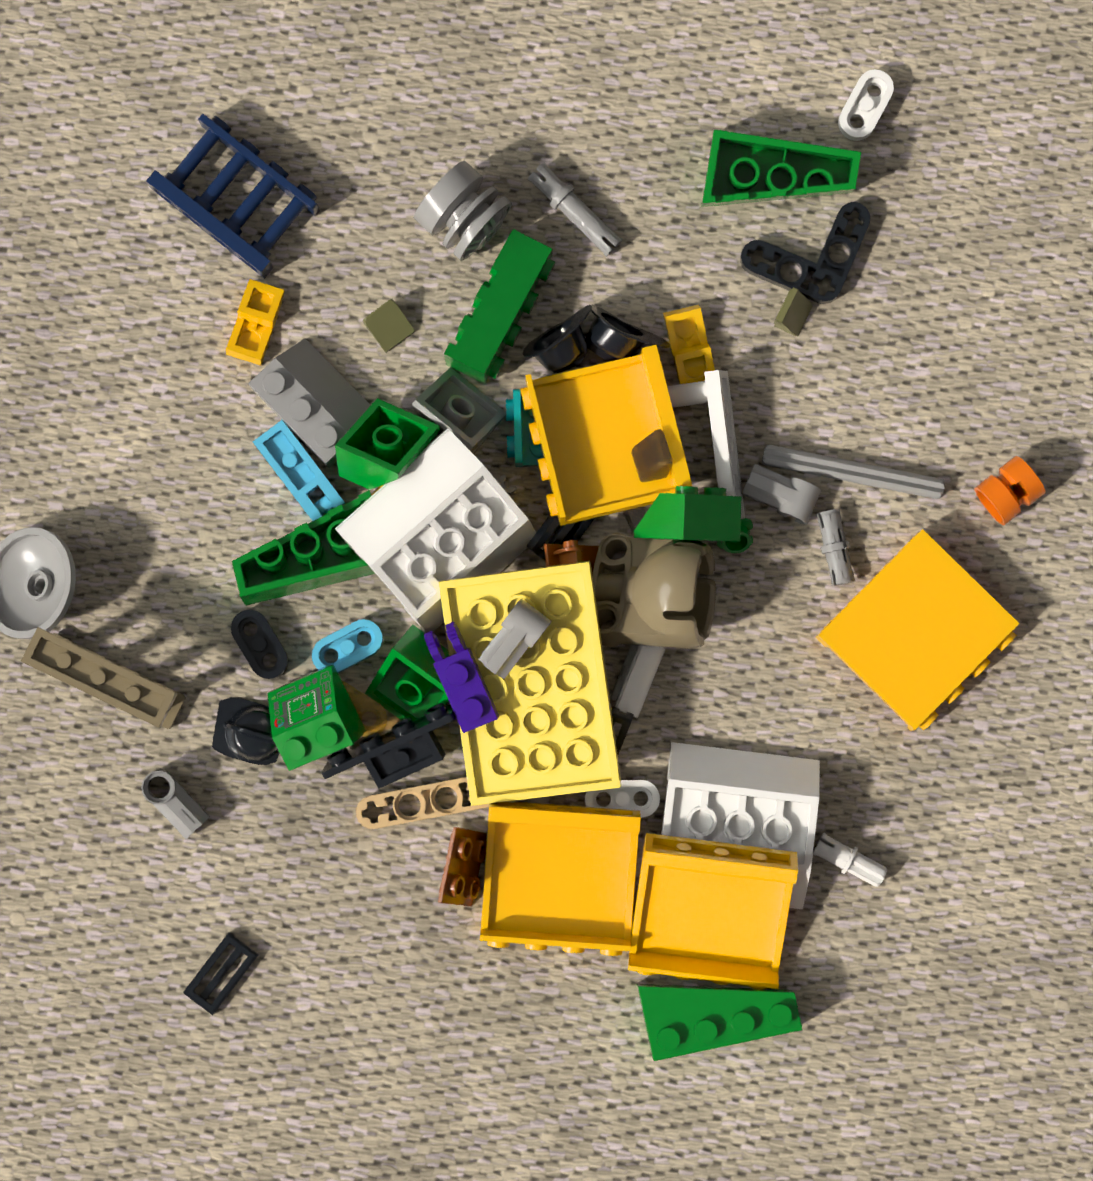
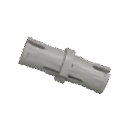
M840 509L817 513L816 516L823 541L821 552L823 555H826L832 586L855 582L848 551L851 545L850 541H846Z

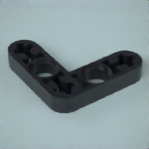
M850 202L842 206L817 263L765 241L753 240L742 249L740 255L741 266L747 273L788 291L794 287L809 300L820 304L831 303L836 300L842 290L870 224V213L866 206L858 202ZM853 211L860 213L858 219L863 222V225L856 224L851 232L850 237L857 238L856 243L846 236L835 235L836 230L842 234L844 233L848 220L843 218V215H851ZM834 244H843L849 251L848 260L843 263L834 262L829 257V248ZM756 249H761L764 251L762 257L771 262L774 259V255L781 257L775 266L774 275L767 273L770 265L760 262L757 267L750 264L751 258L747 256V253H754ZM795 263L801 270V277L795 282L784 280L780 273L782 265ZM808 269L815 272L811 277L813 280L822 282L825 277L831 279L830 286L835 288L834 292L827 291L825 296L818 293L819 287L810 282L807 289L800 287L807 278Z

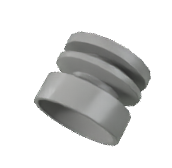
M465 160L451 168L423 199L413 217L432 236L448 227L449 230L442 244L449 249L458 243L453 254L460 261L467 259L476 250L481 249L490 241L501 227L504 218L512 206V202L505 196L494 202L499 193L494 186L478 195L477 191L482 184L483 176Z

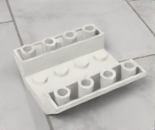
M449 429L445 430L428 445L399 479L383 485L335 528L355 553L368 564L405 607L404 609L425 633L434 632L444 623L439 581L500 573L527 549V544L536 534L529 519L488 469Z
M671 742L662 835L797 852L798 875L796 884H793L789 908L803 909L811 874L816 831L820 760Z

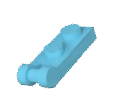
M283 420L253 441L254 445L312 521L322 517L333 507L345 504L344 500ZM320 487L325 496L313 504L307 495Z

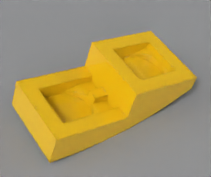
M249 279L237 311L238 318L226 347V355L262 365L285 293L284 289Z
M699 304L663 313L679 384L705 381L704 372L715 371Z

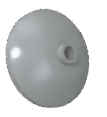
M37 527L23 528L13 532L0 543V631L10 637L32 639L37 627L50 632L68 611L75 590V564L68 546L55 533Z

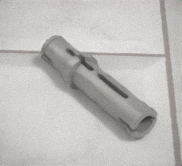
M543 162L536 169L546 178V181L535 172H532L528 180L551 200L549 205L554 210L559 208L607 257L613 249L604 241V237L615 247L623 239L618 237L573 193L575 189L570 184L565 185L547 167V164Z

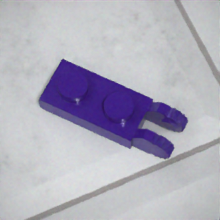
M451 622L446 625V633L457 653L445 657L440 641L433 631L425 633L424 639L435 661L433 665L461 730L465 733L497 720L499 714L470 647H466L460 630L455 622Z

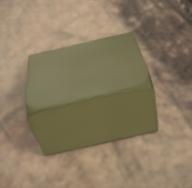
M793 287L789 290L773 323L775 324L774 326L793 336H799L813 307L812 303L798 289Z
M392 298L363 319L364 325L385 353L415 332Z

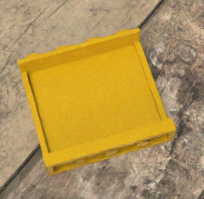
M657 345L642 348L640 355L532 380L531 374L525 375L526 387L520 388L522 402L525 410L532 409L535 422L529 424V430L533 445H541L544 458L537 459L542 481L549 480L552 494L546 495L551 517L558 515L560 526L651 505L660 493H675L676 486H693Z
M922 529L815 638L824 647L828 646L908 725L907 728L910 731H914L918 727L925 730L939 716L935 709L944 700L950 704L963 692L965 688L961 683L970 674L977 677L990 664L991 661L987 656L996 647L1002 651L1017 636L1013 630L1020 623Z
M513 801L489 804L480 941H487L488 946L496 948L509 947L510 943L525 944L526 949L537 951L546 950L547 946H560L563 951L568 953H583L585 948L600 949L601 954L608 956H620L622 951L631 952L638 835L641 821L640 811Z
M646 833L631 933V952L629 951L628 970L637 971L642 975H669L681 980H708L719 985L730 983L748 985L758 990L766 988L778 989V971L793 884H796L798 875L797 852Z

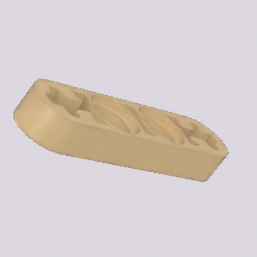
M467 777L367 796L358 803L356 817L363 827L378 829L487 808L489 804L462 806L463 793L459 784L466 782V790H469ZM450 787L457 794V802L450 809H443L437 805L436 794L441 788ZM407 794L415 795L421 803L419 812L414 816H406L399 809L401 798ZM387 797H394L393 810L397 820L390 821V813L379 815L377 823H372L370 818L363 817L362 811L368 809V802L374 801L376 807L388 806L385 799Z

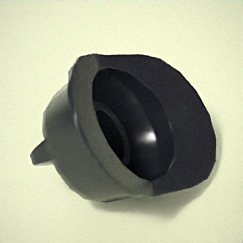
M591 305L583 307L564 322L551 327L536 337L524 348L523 356L525 358L535 357L547 370L554 373H560L580 364L586 356L588 348L580 324L587 318L593 307Z
M591 305L593 307L591 312L595 317L590 326L586 341L588 349L601 358L610 362L636 356L647 344L657 345L659 348L670 347V344L663 338L623 322L608 311Z
M231 697L219 701L212 742L213 749L225 756L252 764L269 765L277 762L280 752L272 738L269 706L242 698Z

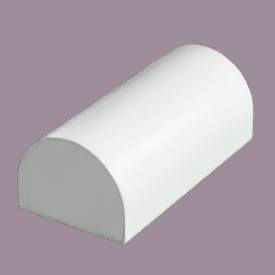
M641 645L630 646L610 696L611 708L614 706L620 709L619 712L624 714L630 712L634 714L633 717H639L665 648Z

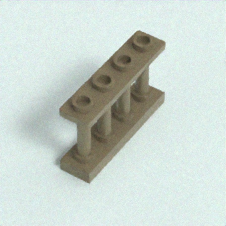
M37 627L21 659V662L158 728L171 729L186 700L185 695L58 634H52Z

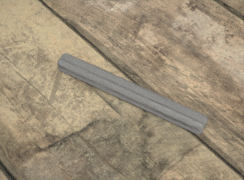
M770 444L764 448L762 463L767 466L933 499H940L944 492L945 483L941 478Z

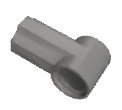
M754 464L742 495L777 509V513L784 517L791 515L796 518L795 522L807 525L822 490L804 480L794 477L789 479Z
M521 598L502 622V629L491 640L478 660L492 673L505 679L528 647L532 648L552 621Z
M153 771L144 778L141 789L145 799L152 803L185 839L210 818L204 809L168 771ZM157 776L167 779L170 785L169 793L163 798L155 797L150 791V782Z

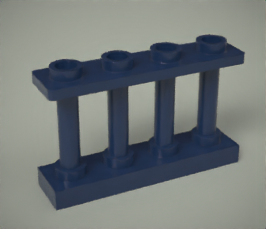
M202 113L198 121L206 132L172 174L168 172L163 176L154 170L146 182L154 192L265 279L274 268L268 259L271 255L269 251L304 208L314 216L319 213L318 204L315 202L318 197L300 183L298 187H295L286 179L289 174L274 161H271L268 165L258 157L260 151L248 140L243 138L239 142L229 134L232 129L220 118L214 116L210 119ZM219 140L232 150L235 155L201 196L196 195L192 199L182 191L185 188L183 183ZM248 163L264 177L233 215L221 222L211 214L214 210L212 205ZM277 186L289 195L292 200L259 241L256 242L254 240L250 245L240 237L242 233L240 228L272 189Z

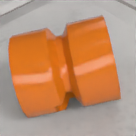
M1014 456L999 468L998 477L990 475L974 488L980 502L1001 525H1006L1019 515L1022 504L1030 506L1046 494V490L1039 477L1018 456Z

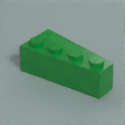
M714 130L701 207L852 193L856 189L861 152Z
M515 229L511 231L489 273L492 276L489 282L485 281L481 285L472 306L475 309L472 315L469 313L465 315L458 327L459 331L455 338L458 341L457 344L449 343L444 352L447 366L486 385L489 377L497 378L505 362V359L500 356L506 344L513 347L521 332L522 327L517 325L522 313L530 314L538 299L539 294L534 292L540 279L546 282L556 262L551 260L552 248Z
M370 490L358 495V498L343 506L339 505L327 511L328 514L294 528L295 531L279 539H273L233 560L232 564L239 595L245 606L375 574L335 529L372 496Z
M637 984L653 1061L802 1030L795 992L792 990Z

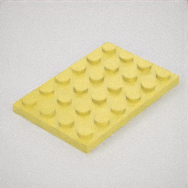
M590 561L439 581L445 630L447 624L455 622L466 647H470L499 714L497 720L463 733L460 727L471 806L620 788L622 784ZM522 598L552 622L532 648L528 647L506 678L503 679L492 673L478 659L491 640L502 629V622ZM446 633L447 644H448V650H449V656H450V655L455 654V653H457V652H456L455 649L453 648L452 643H451V641L449 640V638H448V636H447V633Z

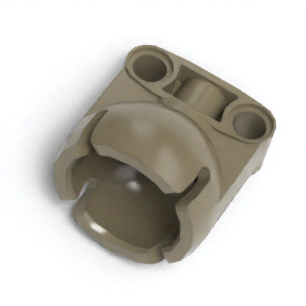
M612 533L606 536L599 545L592 575L602 645L616 647L620 644L678 649H694L703 646L704 640L709 637L712 627L716 600V583L712 579L697 577L698 573L711 575L715 571V559L712 548L698 540L626 537L620 533ZM619 551H626V554L619 560H612L613 556ZM616 620L611 628L601 629L606 621Z

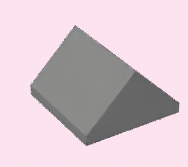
M451 367L419 395L412 404L414 412L420 417L439 425V432L441 434L449 429L473 454L476 453L506 416V412Z

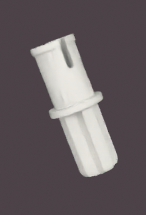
M826 833L822 834L817 847L813 851V855H817L841 868V873L845 874L847 871L875 887H878L883 882L887 873L885 866L857 852L858 847L855 846L852 849L827 836Z

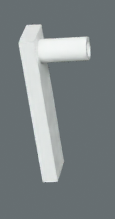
M728 371L704 372L705 381L667 386L673 408L708 403L718 488H727L726 496H742L741 519L745 518Z

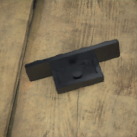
M444 703L436 704L425 711V716L415 721L412 718H406L395 724L389 733L382 736L378 732L373 733L361 740L360 746L348 751L347 748L330 754L327 757L328 761L321 774L324 779H327L364 762L378 789L443 760L446 753L433 730L455 720L456 716L451 704L447 706Z

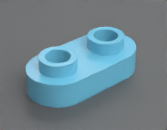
M357 620L319 640L312 650L313 664L318 670L334 664L337 672L340 673L376 654L383 643L382 632L370 620ZM362 632H368L371 635V642L366 646L360 645L357 641L358 635ZM330 649L338 652V659L334 663H327L324 658L326 651Z

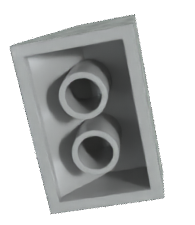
M306 339L301 340L275 357L248 383L251 389L328 468L337 461L335 445L371 406Z

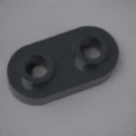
M244 610L238 613L231 623V634L252 670L264 679L280 677L288 667L289 658L265 616L258 611ZM249 622L256 623L258 627L257 633L253 636H247L244 632V627ZM267 654H274L277 658L276 665L272 668L265 667L263 659Z

